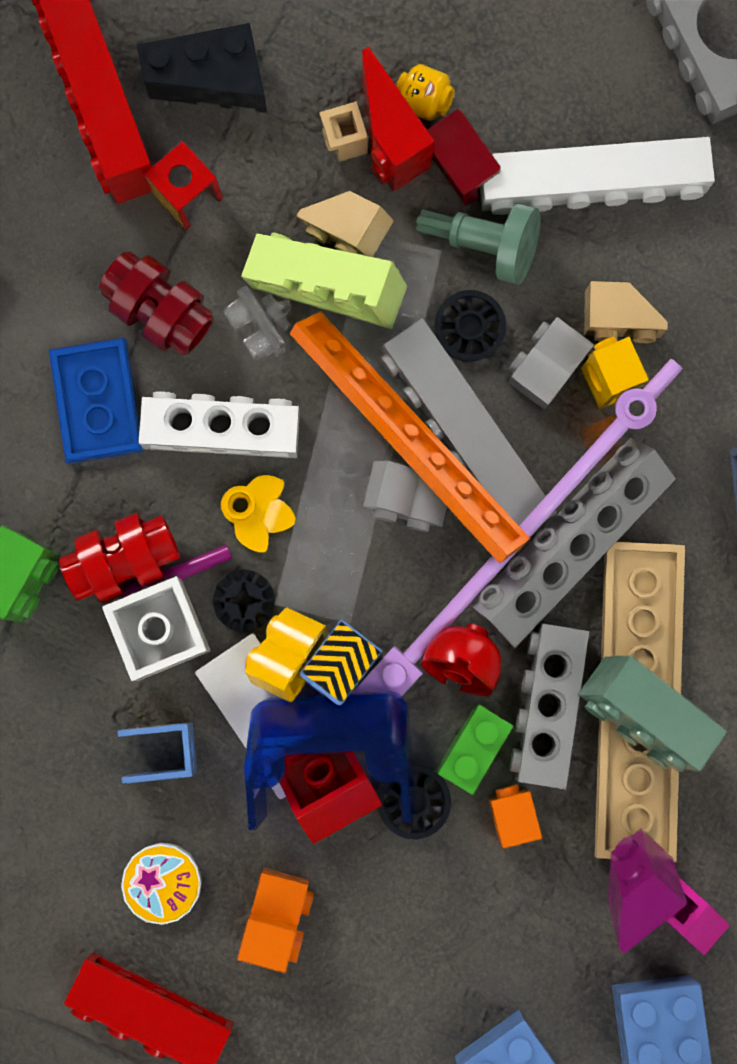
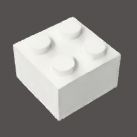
M177 576L102 606L131 681H140L211 651L184 583Z

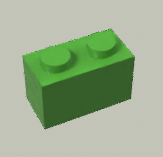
M475 704L436 772L473 795L512 730L513 725L481 705Z

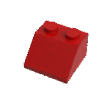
M339 725L270 763L297 821L312 844L321 841L382 806L376 791Z

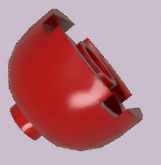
M468 623L466 627L452 626L439 632L427 646L423 654L421 667L431 677L445 685L447 678L462 684V687L459 689L461 692L475 696H490L499 681L502 663L500 651L493 640L487 637V630L476 624Z

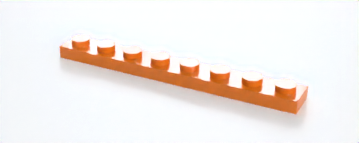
M321 311L295 323L289 334L499 564L521 549L530 540V537Z

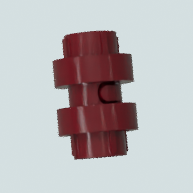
M132 252L122 253L106 270L99 284V290L102 291V295L110 301L109 312L128 326L134 325L139 320L145 323L143 337L161 351H166L172 347L182 355L191 353L205 337L214 321L212 312L202 305L204 295L186 281H181L174 287L167 283L170 269L151 255L140 259Z

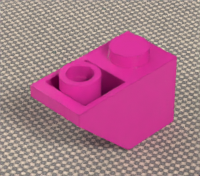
M679 878L687 905L666 922L705 956L730 925L703 898Z

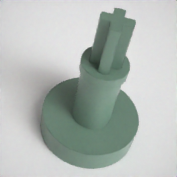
M517 204L511 210L505 225L470 217L468 214L458 212L453 217L422 209L420 216L418 215L416 223H418L416 231L449 239V244L453 247H465L497 255L496 275L498 280L520 285L527 276L535 255L540 233L541 215L538 208Z

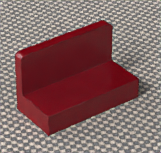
M457 109L427 131L435 141L432 159L467 207L479 198L477 188L501 172V167L462 111Z

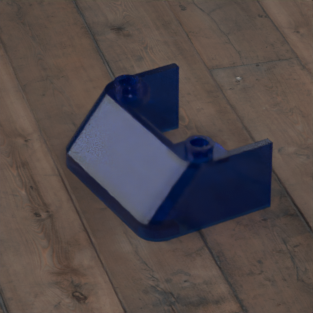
M382 691L350 693L342 705L335 704L325 695L296 696L291 703L280 697L267 698L260 701L250 714L244 763L248 830H257L267 817L266 788L277 785L283 778L286 770L285 755L365 751L367 769L376 780L381 782H400L403 823L412 822L416 804L409 707L406 700L396 692Z

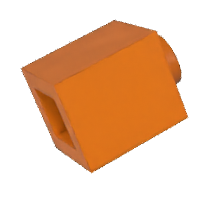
M518 784L495 789L496 796L488 798L499 845L504 849L543 839L531 792L526 788L519 790Z

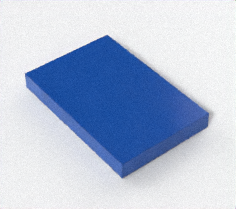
M119 338L49 350L65 462L67 464H74L144 452L143 447L139 444L140 422L127 340Z

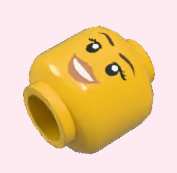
M422 64L415 65L409 73L403 72L396 85L417 117L427 121H433L439 115H446L455 92V88L451 86L450 78L447 74Z

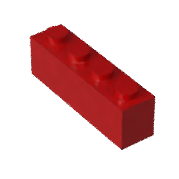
M93 952L85 959L63 1004L71 1008L70 1012L76 1018L85 1022H92L94 1019L108 1026L106 1030L112 1036L121 1040H128L130 1037L144 1044L143 1049L150 1055L157 1058H164L166 1055L180 1062L179 1064H216L234 1025L233 1021Z

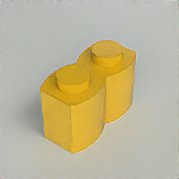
M286 607L279 615L274 616L270 620L266 629V639L258 647L253 648L246 658L245 673L250 682L291 703L306 682L300 676V672L330 635L326 625Z

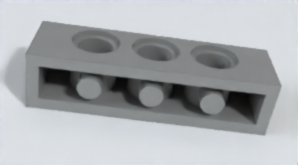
M539 624L537 632H530L527 654L533 655L531 670L524 671L521 693L527 694L525 709L518 710L515 731L521 733L519 749H512L509 767L511 772H515L514 779L518 782L566 790L580 699L578 693L581 691L590 631ZM550 655L558 656L563 663L562 673L555 678L547 675L544 670V662ZM545 694L553 695L557 701V710L548 717L543 716L538 709L539 699ZM540 733H546L552 742L551 749L545 755H537L532 749V741Z

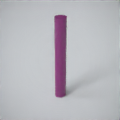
M226 544L164 570L165 578L144 587L141 586L139 581L124 587L125 595L120 597L122 599L176 576L185 579L232 559L229 548Z

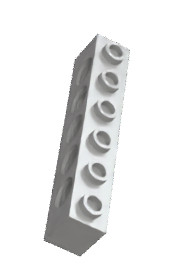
M630 438L590 478L589 482L571 501L563 506L562 510L549 524L537 533L535 538L508 564L504 571L481 592L480 596L470 606L496 634L516 648L673 483L676 478L655 449Z

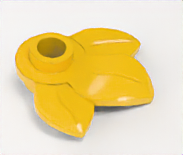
M258 476L247 486L232 487L225 492L221 500L222 513L228 521L234 523L236 538L242 545L255 552L265 553L267 551L269 533L285 531L294 526L297 521L291 508L285 502L278 499L285 482L275 476ZM238 499H244L248 502V508L242 513L236 512L233 507Z

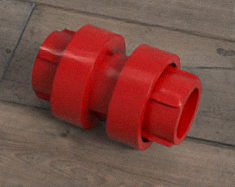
M136 512L115 521L117 531L115 535L104 539L100 531L96 529L75 538L76 551L59 558L61 571L74 598L79 601L95 594L103 604L125 595L123 582L136 577L142 587L165 578L162 565L181 557L163 515L144 522L139 513Z

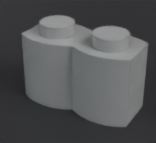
M558 317L551 325L545 321L531 338V341L536 344L528 355L521 351L508 368L513 373L508 383L544 410L594 346L592 342Z
M374 461L363 507L374 510V518L396 522L398 517L407 520V528L422 532H429L430 526H443L447 506L413 468L391 461Z

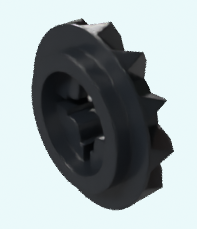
M243 569L228 573L217 584L212 601L216 616L226 627L239 632H249L262 627L270 619L275 607V594L271 584L264 576L257 572ZM243 584H246L248 596L261 599V602L248 605L247 611H245V618H242L239 605L227 602V599L240 596Z

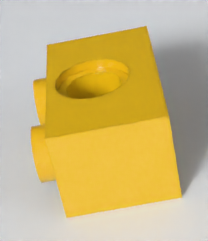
M616 336L597 343L594 345L595 350L588 354L589 358L581 368L599 410L616 403L624 392L630 389H641L649 380L630 337L617 341Z

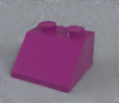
M639 829L631 837L622 839L611 852L608 904L618 947L623 953H626L687 905L673 858L642 829Z

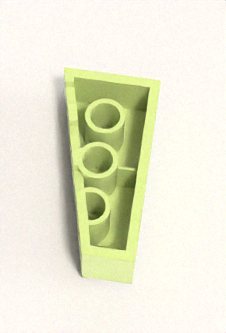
M271 233L270 236L256 234L241 275L253 289L389 329L393 328L407 289V285L393 261L325 248L313 243L296 242L278 233Z

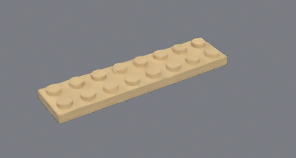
M615 542L604 554L601 661L607 656H632L681 694L685 545ZM608 718L605 721L599 719L594 856L596 858L610 859L611 852L622 839L631 837L639 829H642L676 862L679 771L672 767H668L665 770L656 765L647 757L648 749L639 742L633 745L616 733L618 726Z

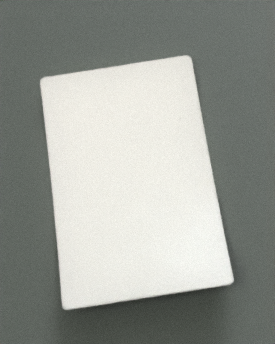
M251 634L198 669L195 674L221 710L277 797L283 799L286 796L270 763L316 738L321 733L297 697L290 703L250 682L245 673L246 658L253 648L260 645L256 636Z

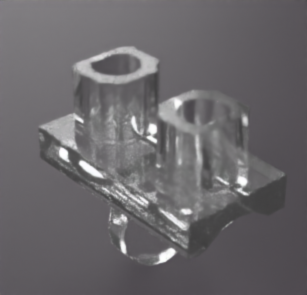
M247 285L238 290L239 298L224 310V314L235 331L251 321L258 328L259 331L243 340L253 360L263 358L272 352L276 357L286 352L285 344L272 323L276 322L281 331L291 327L290 322L285 316L292 309L289 300L286 299L277 303L271 293L261 299L267 308L264 312Z

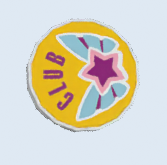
M161 842L143 848L130 859L123 872L121 888L124 901L134 915L145 922L163 925L178 921L191 911L200 896L202 878L198 865L188 851L178 845Z

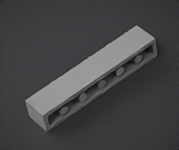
M421 318L381 347L380 350L384 355L380 360L392 377L398 374L405 384L406 388L402 392L415 410L421 407L429 419L425 422V425L439 440L443 439L451 453L507 514L520 525L546 496L427 323ZM556 510L546 520L557 513Z

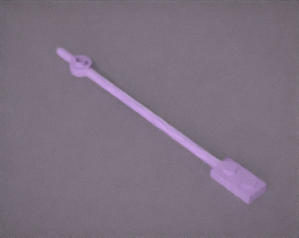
M670 359L644 389H630L618 398L615 405L617 417L615 421L519 525L529 537L534 534L628 429H641L653 421L657 411L655 399L682 371V367L678 363ZM638 401L643 405L644 411L642 415L633 416L629 412L631 402ZM514 554L500 564L491 556L410 647L403 653L394 646L347 697L342 706L371 731L423 674L424 671L415 663L423 656L432 639L455 621Z

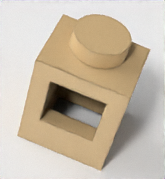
M357 101L319 112L328 151L335 150L338 162L368 153V136Z

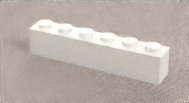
M710 137L495 153L492 155L499 163L501 172L480 186L482 211H492V214L495 215L509 214L517 204L538 208L542 212L550 210L555 205H567L570 209H580L589 206L593 202H605L607 206H618L627 203L631 199H643L645 203L660 202L669 196H680L682 200L698 199L706 194L715 182Z

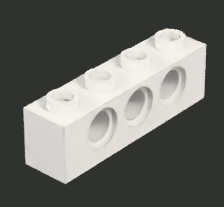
M153 392V397H142L139 444L143 449L297 458L300 420L299 406H292V401L286 399H269V404H254L252 398L242 396L230 397V402L215 401L214 396L207 394H193L191 400L176 399V394L170 392ZM187 413L191 415L192 422L187 429L183 431L173 429L172 422L178 414ZM220 415L229 417L231 425L227 431L216 433L211 430V422L215 417ZM256 418H265L270 422L269 430L263 435H254L249 431L250 423Z

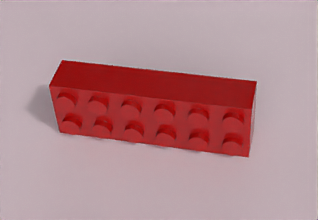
M31 0L39 15L38 20L43 34L50 45L52 59L64 83V91L68 102L77 118L79 132L92 158L90 161L105 195L112 192L117 204L151 193L152 190L144 174L152 166L90 0Z

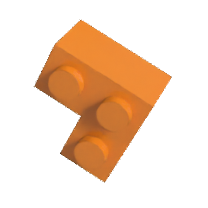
M267 868L263 869L237 960L286 973L288 961L297 963L304 935L303 931L297 930L300 915L309 916L315 893L307 891L308 879Z

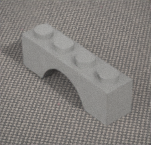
M646 0L649 12L652 16H657L663 28L662 35L665 44L669 49H674L679 59V70L683 79L691 83L696 93L695 100L701 114L707 115L711 125L737 114V59H728L713 53L703 43L697 30V14L702 10L707 0Z

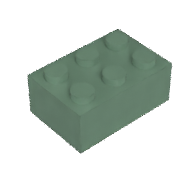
M632 656L604 657L578 693L587 702L585 705L587 711L602 721L608 718L618 726L616 733L633 745L639 742L649 750L647 757L665 770L668 767H672L679 772H682L684 769L700 772L728 732Z

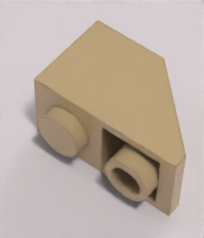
M351 191L300 209L297 217L307 226L305 233L315 240L325 244L328 238L336 243L335 248L337 250L369 257L374 256L394 221L381 206Z
M591 281L585 290L584 336H594V340L599 342L616 336L617 340L618 337H633V342L653 343L656 341V338H660L668 330V322L629 282Z

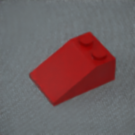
M368 46L362 50V88L373 162L371 169L382 185L387 183L391 190L395 192L431 168L435 141Z

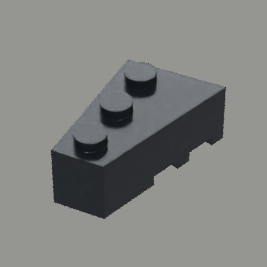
M250 23L137 44L143 80L150 99L189 104L204 102L220 104L222 108L232 109V106L253 108L256 112L267 113L265 94Z

